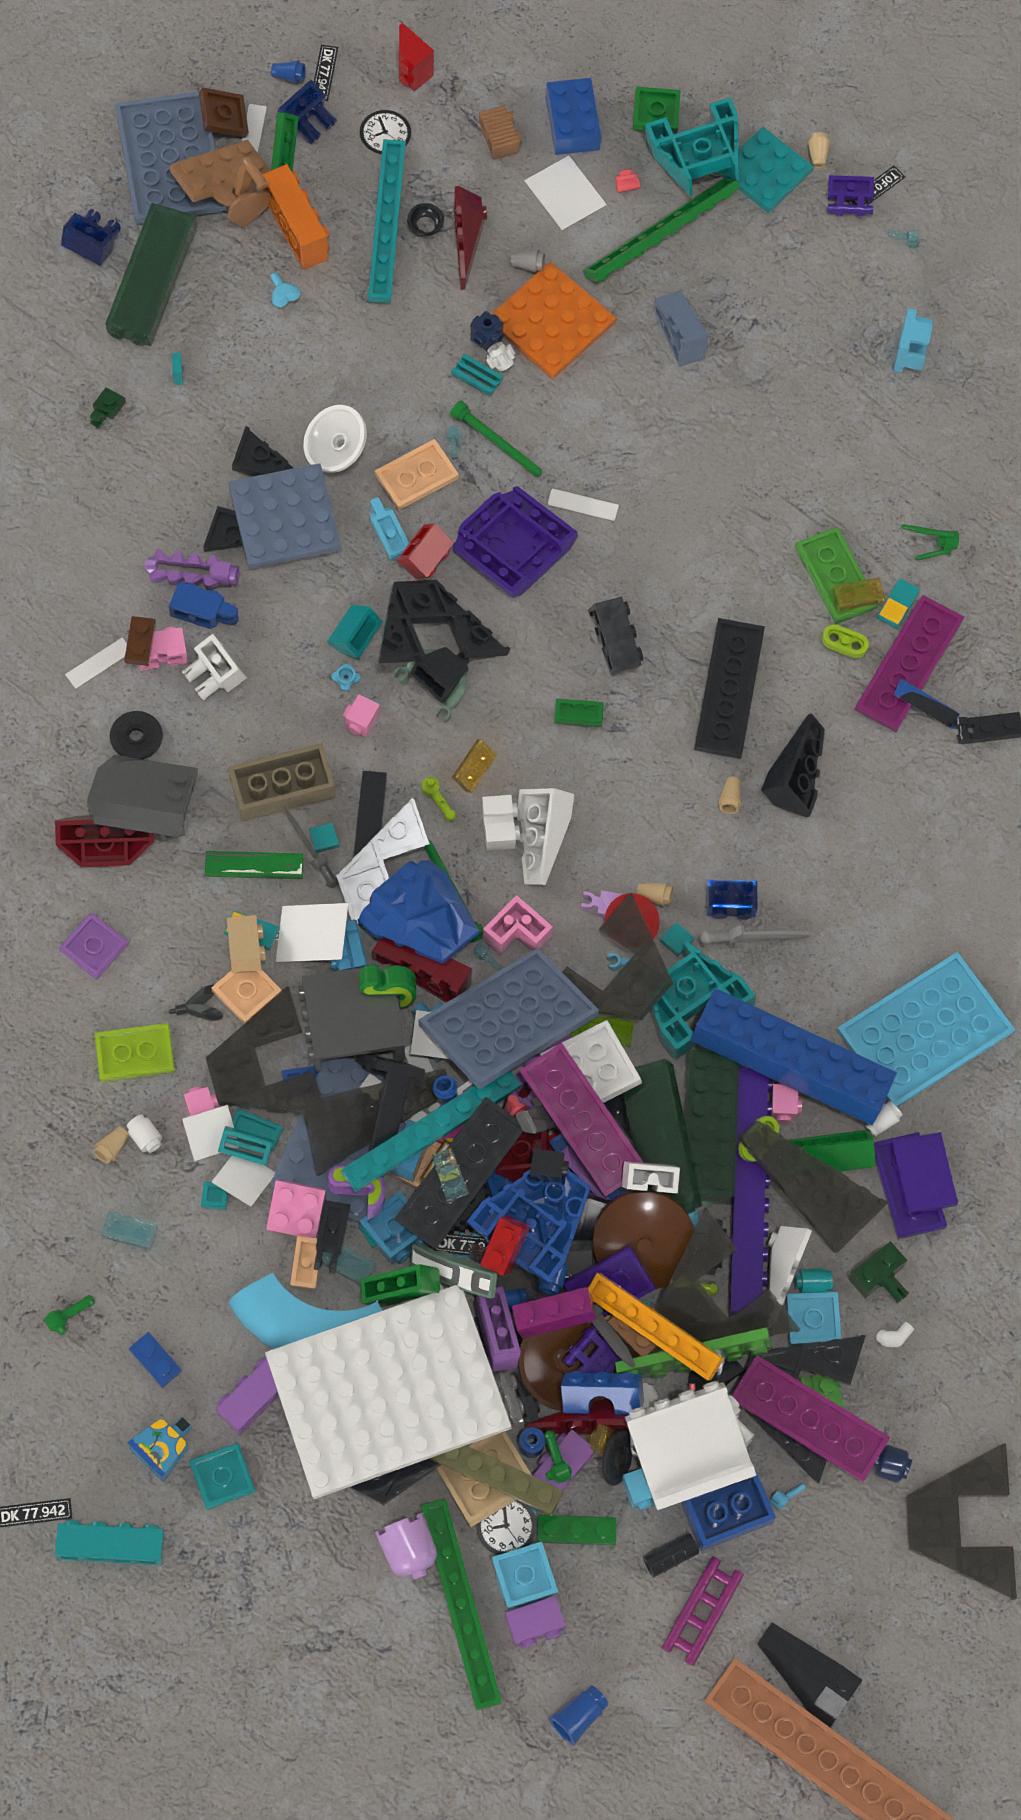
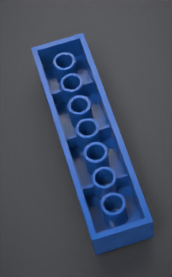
M714 988L690 1040L872 1126L883 1107L897 1072L716 988Z

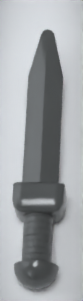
M284 807L292 824L315 858L311 862L312 866L316 870L319 869L327 882L325 884L327 887H336L339 882L327 865V857L325 854L318 856L297 821L288 809Z
M594 1304L597 1320L587 1323H593L616 1355L630 1367H634L635 1363L627 1346L604 1318L601 1306Z

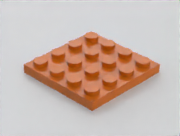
M551 261L543 267V271L536 273L492 313L497 315L504 323V338L551 379L556 378L610 329L617 320L611 312Z

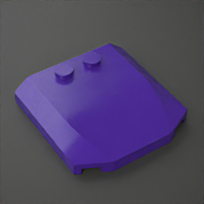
M516 486L513 487V491L504 494L501 492L493 494L460 524L458 537L453 544V551L514 598L526 592L571 549L578 537V533L524 490Z

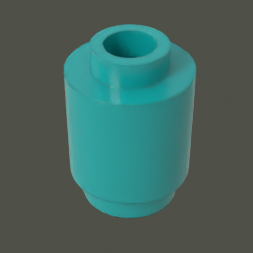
M825 1268L800 1269V1274H795L796 1289H800L801 1293L832 1291V1271L825 1270Z

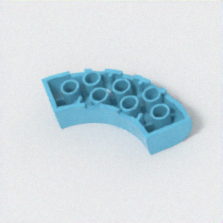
M273 1273L236 1293L228 1303L244 1327L255 1335L261 1343L272 1349L382 1311L378 1302L349 1311H331L316 1308L290 1294Z

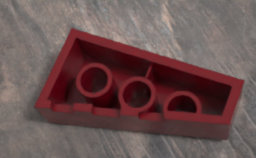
M385 937L379 939L372 950L373 960L382 965L391 964V966L407 967L414 972L418 987L445 1003L467 991L471 986L472 968L452 958L441 964L416 954L413 948L405 945L399 947L395 945L393 940Z

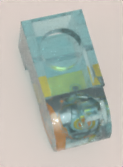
M452 1149L432 1154L446 1201L468 1195L466 1184Z

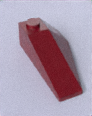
M603 1399L592 1403L589 1414L561 1412L526 1423V1429L530 1427L538 1428L543 1434L547 1431H554V1434L561 1435L565 1433L567 1435L573 1430L578 1435L611 1436L618 1429H625L630 1433L625 1420V1416L628 1415L615 1414L614 1405L610 1399Z

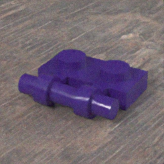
M829 175L828 200H837V204H828L827 213H836V215L843 216V213L857 214V216H864V214L873 215V205H864V202L873 201L874 177ZM844 200L857 201V205L844 204Z
M593 1324L591 1328L587 1327L583 1332L584 1336L575 1346L572 1345L569 1348V1354L563 1361L571 1367L578 1360L582 1365L577 1371L582 1373L607 1372L610 1374L616 1367L615 1362H619L622 1359L616 1355L605 1339L598 1336L600 1332ZM593 1342L597 1347L587 1357L583 1352Z

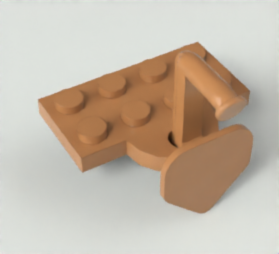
M249 140L172 163L170 166L171 173L192 202L208 197L215 198L219 203L230 207L228 212L229 220L242 228L248 226L268 206L270 194L267 190L262 189L268 187L269 182L266 181L262 174L269 172L270 169ZM255 183L257 185V190L261 191L255 192Z

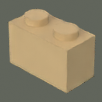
M256 915L227 918L232 973L262 970L261 961L266 960L264 946H259V939H264L262 924H257Z

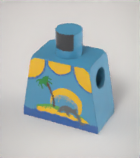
M180 1417L172 1426L164 1419H160L129 1440L127 1444L129 1449L164 1482L187 1452L188 1444L182 1437L192 1427L183 1417Z

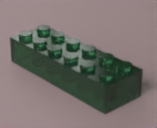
M690 1049L687 1057L682 1201L732 1205L735 1198L739 1063L708 1050Z

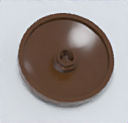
M635 1190L624 1193L609 1202L596 1220L593 1230V1249L596 1260L599 1262L630 1245L655 1284L656 1289L665 1287L677 1280L685 1272L693 1258L695 1232L691 1218L679 1202L664 1193L654 1190Z
M583 1323L524 1339L521 1338L519 1343L521 1352L517 1366L518 1373L528 1393L542 1405L554 1410L563 1411L561 1385L565 1373L577 1371L582 1363L576 1360L570 1367L563 1359L569 1354V1348L572 1345L575 1346L584 1336L583 1332L587 1327L591 1328L593 1323ZM591 1342L583 1353L589 1357L597 1346ZM616 1367L610 1374H618ZM604 1396L594 1397L592 1403L600 1401Z

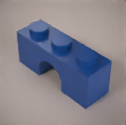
M580 1371L565 1373L561 1385L563 1413L589 1414L593 1398L597 1396H604L610 1399L614 1405L615 1414L630 1415L629 1412L631 1410L643 1407L644 1404L642 1374H633L631 1372L622 1374H608L607 1372L582 1373Z

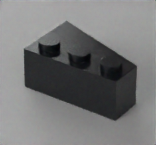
M621 596L595 603L588 609V613L595 618L597 625L595 632L597 636L600 635L603 646L602 652L610 675L639 668L642 665L643 654L641 648L636 647L634 638H637L634 625H630L628 619L630 609L627 601L624 602Z

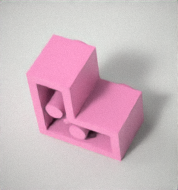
M516 895L483 928L482 939L500 955L517 938L533 951L536 948L540 949L552 937L553 926Z

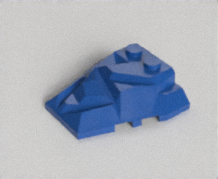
M421 860L418 864L409 861L372 892L371 902L364 907L358 918L359 924L373 936L379 939L385 937L393 940L395 945L399 947L405 945L413 948L416 954L444 964L479 934L477 926L464 906L449 876L431 860Z
M530 1170L523 1174V1177L512 1184H507L503 1187L502 1191L493 1197H488L482 1201L467 1223L482 1235L488 1243L501 1217L508 1215L530 1225L515 1263L529 1274H534L539 1279L550 1284L566 1262L591 1186L569 1170L567 1177L562 1176L561 1184L530 1179Z

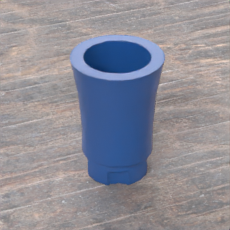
M591 1685L563 1709L550 1716L549 1721L566 1742L575 1746L583 1733L602 1714V1710L608 1706V1701L596 1687Z

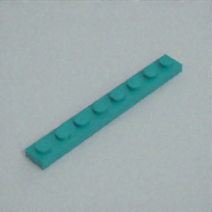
M383 139L368 302L391 303L406 141Z
M509 1071L480 1090L476 1085L344 1167L341 1171L342 1175L353 1190L358 1192L464 1125L485 1097L497 1104L519 1090L521 1087L520 1082Z

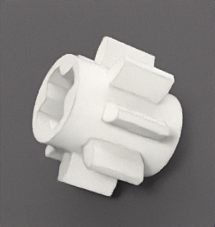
M498 342L487 350L489 354L486 361L491 369L496 367L499 371H504L513 365L514 361L512 359L515 358V352L510 344L505 346L502 342Z

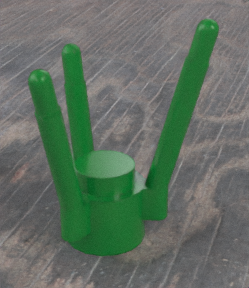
M905 524L901 526L902 529L915 531L916 533L937 536V546L942 547L941 550L918 555L915 557L916 560L939 555H951V549H958V531L936 530Z

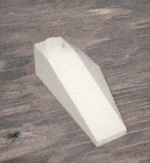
M555 788L519 790L517 821L521 822L522 828L520 842L524 846L522 866L525 885H546L571 820L574 794Z
M781 1226L778 1233L773 1232L768 1243V1246L772 1247L769 1254L766 1327L769 1335L772 1333L812 1230Z

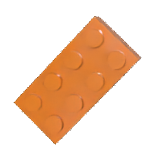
M288 164L262 174L266 181L269 182V186L263 189L267 190L270 194L268 208L302 269L305 270L327 261L328 250H330L327 241L329 232L325 225L321 226L316 208H311L306 190H301L296 172H291Z

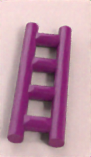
M714 1556L711 1557L661 1647L663 1650L671 1653L674 1646L688 1653L685 1662L691 1666L695 1665L744 1576L742 1572L736 1569L732 1576L719 1570L718 1567L721 1561ZM712 1578L726 1585L719 1599L705 1591ZM699 1601L713 1608L706 1622L692 1614ZM687 1623L701 1631L694 1644L680 1637Z

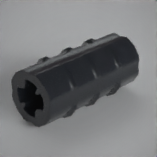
M687 1533L643 1556V1561L650 1575L654 1578L662 1573H666L667 1570L675 1566L677 1567V1565L686 1560L689 1561L690 1558L699 1554V1548L692 1535Z

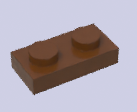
M131 617L124 658L126 664L149 666L156 619Z

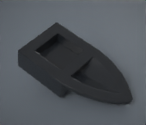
M512 1372L514 1390L523 1422L531 1423L539 1420L537 1413H540V1407L537 1399L528 1393L519 1375L516 1372Z

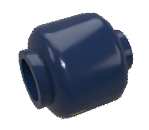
M886 1445L874 1464L876 1466V1474L878 1477L893 1482H900L902 1478H907L912 1459L909 1458V1453L906 1450Z

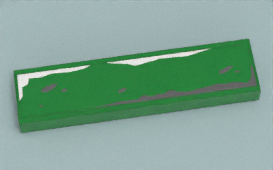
M206 851L205 877L303 879L304 853Z

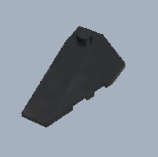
M808 714L768 771L761 791L774 806L804 817H810L817 800L818 790L814 789L815 779L820 777L817 761L818 757L822 755L825 732L824 727L813 714Z
M773 1622L757 1644L773 1667L778 1670L787 1682L791 1691L801 1701L803 1707L831 1728L862 1682V1679Z

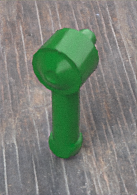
M87 1295L82 1300L62 1311L49 1312L44 1321L50 1331L57 1332L62 1336L66 1333L65 1325L67 1319L93 1306L95 1299L93 1296Z
M554 1431L545 1432V1441L553 1461L551 1470L545 1473L547 1481L554 1480L559 1484L571 1480V1467L566 1461H563Z

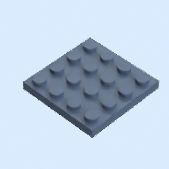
M321 463L228 482L249 569L341 550V542Z

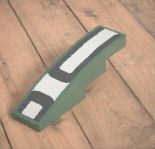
M422 1243L412 1244L410 1266L422 1264L436 1267L440 1272L441 1283L448 1286L457 1285L460 1290L490 1299L495 1298L496 1272L481 1266L468 1257L458 1258L445 1250L435 1251Z

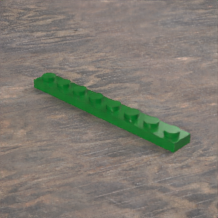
M723 178L583 270L586 279L597 282L603 281L612 271L626 266L627 261L643 255L644 250L650 246L660 244L664 237L678 232L685 223L695 221L699 214L713 209L720 200L730 198L733 192L740 188L737 180Z
M446 1498L421 1505V1511L424 1513L436 1547L437 1558L435 1562L475 1709L478 1711L502 1704Z

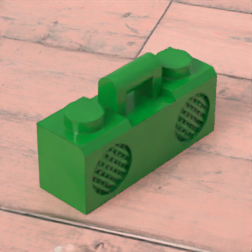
M422 1264L360 1279L362 1304L371 1305L378 1302L381 1308L429 1294L439 1293L441 1290L439 1269Z

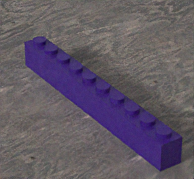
M738 1068L736 1075L729 1317L759 1319L762 1311H766L767 1297L762 1296V1286H767V1271H763V1262H767L768 1247H764V1237H768L769 1223L764 1222V1213L769 1212V1198H765V1189H769L770 1174L766 1173V1164L770 1165L771 1150L768 1149L762 1159L747 1162L739 1154V1144L755 1120L764 1116L771 1117L772 1102L768 1101V1093H772L773 1079L750 1068ZM762 1125L761 1131L766 1134L767 1128ZM749 1145L747 1150L750 1154H752L753 1147Z

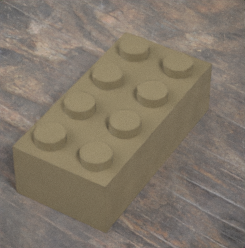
M322 743L228 767L229 779L241 821L284 811V807L292 809L335 798V784Z

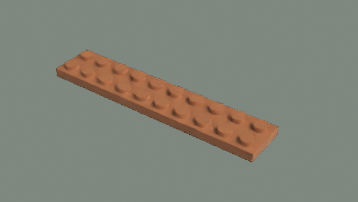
M734 1658L704 1701L705 1704L862 1820H954L736 1658Z

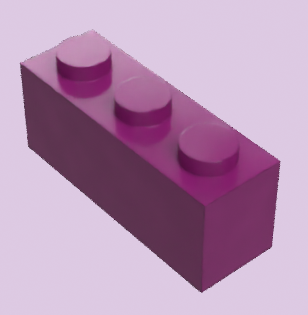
M587 1287L512 1306L516 1328L522 1339L597 1320L593 1298Z

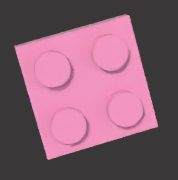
M276 1179L266 1230L294 1236L317 1238L327 1189Z

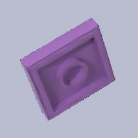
M91 912L59 947V951L97 980L129 945V941Z

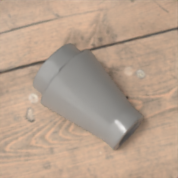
M539 250L512 253L511 266L538 273L543 271L545 266V253H541Z

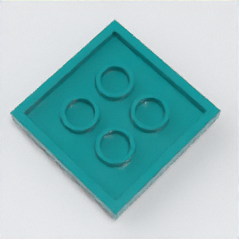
M762 127L739 148V181L737 182L740 188L738 190L769 214L813 172L814 166L765 127ZM731 168L718 171V174L723 178L735 179Z

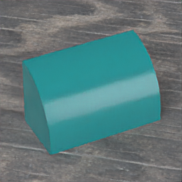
M351 605L327 642L339 652L359 659L383 621L370 606Z

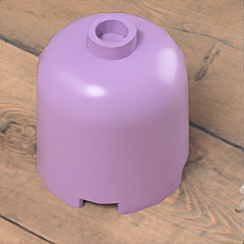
M424 1513L417 1514V1520L405 1518L384 1527L386 1533L383 1530L375 1532L390 1569L397 1576L406 1577L411 1575L413 1580L427 1575L426 1569L431 1567L436 1561L437 1551Z

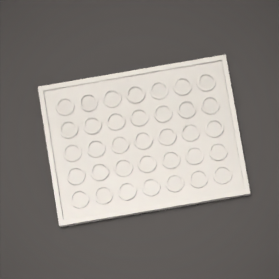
M457 1285L440 1290L439 1293L417 1298L265 1352L313 1499L512 1429L464 1291L460 1290Z

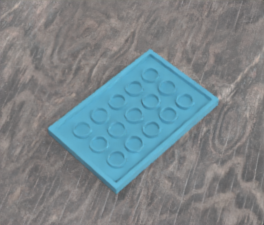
M956 952L845 1022L836 1031L852 1052L897 1072L886 1100L891 1101L898 1108L1013 1034L1015 1028L960 954Z

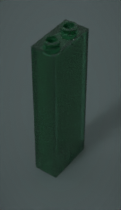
M151 203L105 323L107 333L116 339L125 338L131 340L139 346H152L197 228L195 215Z
M665 1058L634 1067L642 1083L624 1092L623 1096L634 1149L644 1163L674 1165L680 1168L678 1193H661L675 1199L689 1214L694 1212L695 1208L702 1207L674 1065ZM648 1184L647 1190H652V1185Z

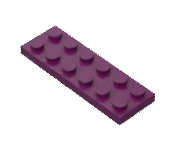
M922 595L857 703L855 710L897 732L912 708V705L894 695L900 680L903 679L922 691L962 624L964 616Z
M562 1042L519 1071L604 1197L622 1187L624 1161L644 1163Z
M756 1355L732 1394V1397L736 1399L740 1407L861 1482H864L890 1439L888 1435Z

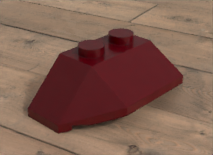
M93 815L73 816L55 820V845L80 867L130 865L154 843V833L94 824Z

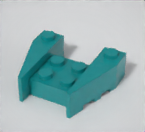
M731 97L709 104L711 123L674 135L667 117L645 124L647 143L654 159L689 196H693L692 179L726 168H731L735 180L739 181L738 113Z
M687 941L683 943L682 955L685 958L651 980L644 970L640 972V985L660 1042L675 1060L695 1047L696 1043L690 1041L693 1031L685 1021L706 1007L714 988L755 1006L756 999L755 993L741 976L735 972L728 971L722 967L721 963L708 958L701 953V950Z

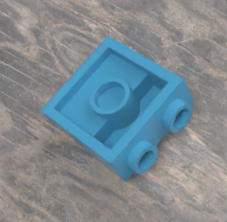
M401 1191L384 1203L382 1211L376 1217L367 1219V1216L360 1220L361 1226L374 1240L376 1247L391 1265L395 1262H398V1264L405 1262L411 1255L409 1252L412 1250V1244L422 1243L425 1246L427 1245V1243L395 1221V1217L408 1201Z

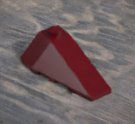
M455 186L454 219L460 288L465 290L483 230V220H487V207L482 206V198L460 186Z
M521 1089L519 1097H528L532 1089ZM549 1129L536 1134L524 1132L497 1167L496 1173L514 1182L523 1177V1174L531 1169L534 1148L550 1150Z

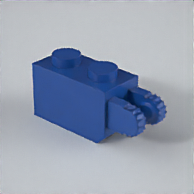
M189 582L186 584L178 583L169 604L171 617L208 629L217 627L218 622L226 625H235L239 619L238 608L224 602V596L215 590L207 591Z

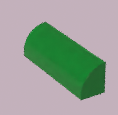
M869 1129L774 1141L771 1145L772 1163L776 1179L875 1167L874 1139Z

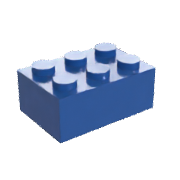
M591 78L547 82L546 103L555 155L600 150L601 131Z
M756 1469V1476L681 1502L701 1552L773 1524L776 1516Z

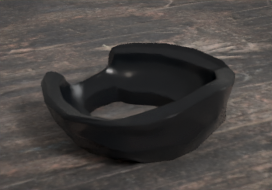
M431 203L417 204L410 210L407 223L415 234L422 237L430 236L442 228L444 215L437 206ZM429 217L434 221L435 229L425 233L418 228L417 221L420 218Z

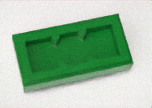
M556 698L554 724L602 727L604 702Z

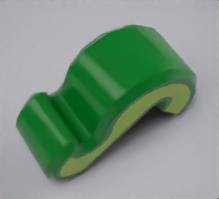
M367 965L359 971V990L367 996L400 995V1008H405L416 1000V977L414 972L405 966H389L379 970L377 965Z

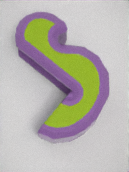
M347 1165L333 1167L328 1175L329 1190L334 1195L368 1196L367 1219L376 1217L382 1211L385 1203L386 1189L384 1179L380 1177L363 1189L355 1192L341 1173L342 1169Z

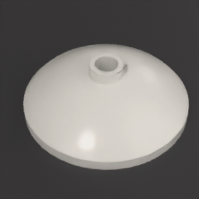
M334 405L317 414L309 424L304 437V453L308 462L311 465L321 463L322 471L325 473H336L352 465L360 456L366 442L367 429L363 417L356 410L346 405Z

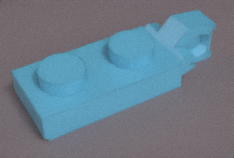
M379 497L370 500L372 514L369 517L389 560L392 561L401 555L409 542L393 510H390L389 507L384 509Z

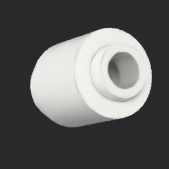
M141 1114L127 1124L128 1134L142 1152L148 1151L151 1153L161 1146L162 1136L149 1118H145Z

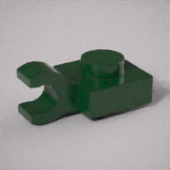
M105 387L93 403V409L95 410L90 415V418L93 419L90 424L99 428L106 417L114 419L126 403L125 397Z

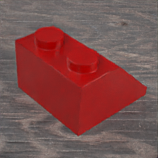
M401 23L399 25V80L405 87H409L415 92L434 75V50L404 23Z

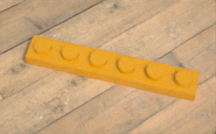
M596 1274L588 1287L595 1303L706 1380H712L724 1360L722 1356L603 1274Z

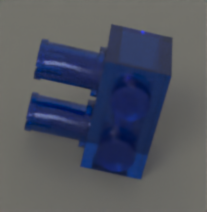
M312 80L290 97L277 111L299 116L297 130L300 131L310 144H313L314 140H318L321 136V133L308 121L310 116H315L327 130L337 122V119L324 107L326 95Z
M90 209L84 217L74 213L63 226L61 246L101 266L112 253L114 237L121 230L120 224L116 221L111 227L114 220H109L103 228L97 224L101 220L99 212L96 211L91 216L94 209Z
M708 880L706 888L707 916H712L715 919H724L727 916H731L741 920L755 917L758 909L757 881Z

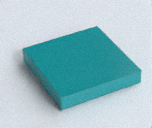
M238 1443L189 1460L206 1510L256 1493Z

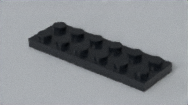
M718 618L695 741V751L742 758L765 626Z
M485 1097L439 1159L443 1160L442 1158L452 1155L460 1177L441 1183L436 1168L442 1169L446 1167H440L441 1165L436 1163L395 1217V1221L437 1250L524 1133L518 1120Z

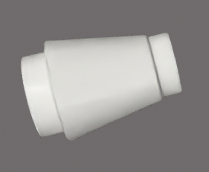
M888 1101L886 1104H883L873 1126L867 1124L865 1127L876 1137L900 1122L899 1118L903 1114L891 1101Z

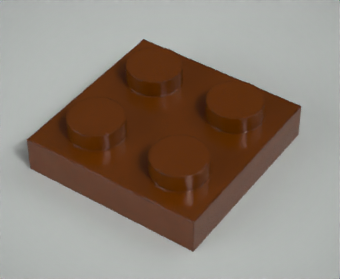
M202 87L199 91L204 131L245 138L249 131L244 96Z

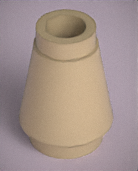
M813 133L808 140L812 165L814 168H824L826 166L830 139H828V134Z
M728 777L718 800L720 810L726 814H735L742 807L741 780L737 777Z
M639 883L637 894L645 896L652 903L662 907L665 905L670 906L674 887L669 886L668 883Z
M118 1126L95 1144L96 1148L93 1150L96 1157L106 1164L114 1161L129 1137L128 1132Z

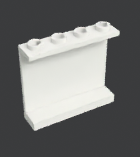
M718 1381L707 1383L703 1386L704 1389L696 1392L693 1390L684 1391L679 1394V1398L671 1401L668 1398L655 1402L654 1407L645 1410L644 1407L636 1408L629 1412L630 1415L625 1416L657 1510L756 1476L724 1382L718 1383Z

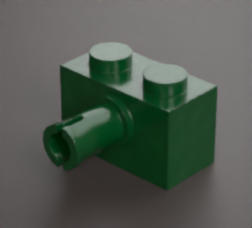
M890 1241L851 1273L849 1281L865 1299L879 1287H884L898 1304L902 1301L901 1299L909 1295V1292L895 1278V1275L904 1268L907 1259Z

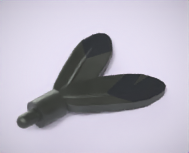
M207 985L201 988L185 1004L176 1005L174 1009L169 1010V1014L176 1013V1015L188 1013L209 1021H217L223 1018L222 1012L218 1009L203 1005L214 996L211 988L214 985Z

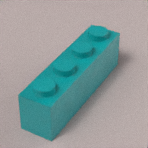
M65 1520L64 1524L58 1523L55 1556L57 1560L162 1566L165 1534L163 1529H159V1526L151 1524L143 1525V1528H133L132 1524L118 1523L117 1527L107 1526V1523L99 1521L91 1522V1525H80V1521Z

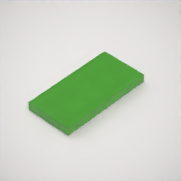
M838 527L795 543V548L836 625L878 608L879 604Z

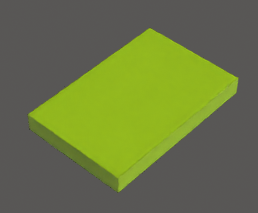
M169 1023L94 1033L100 1082L175 1073Z

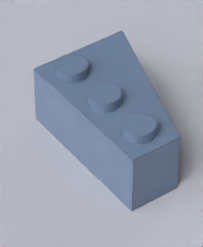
M681 290L655 298L654 313L679 367L705 359L709 335L691 308L688 298H685Z

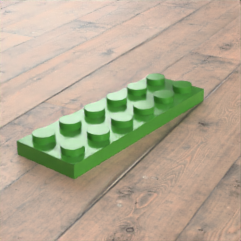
M767 1327L702 1342L729 1362L740 1360L742 1355L752 1353L753 1356L762 1355L768 1352L767 1349L772 1348ZM666 1351L632 1358L635 1363L634 1367H630L624 1361L615 1362L618 1374L631 1372L633 1374H642V1378L652 1376V1379H659L667 1376L668 1372L677 1370V1373H685L692 1370Z

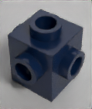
M485 310L480 317L476 316L470 324L471 341L487 351L492 345L501 342L503 339L504 323L497 315H491Z

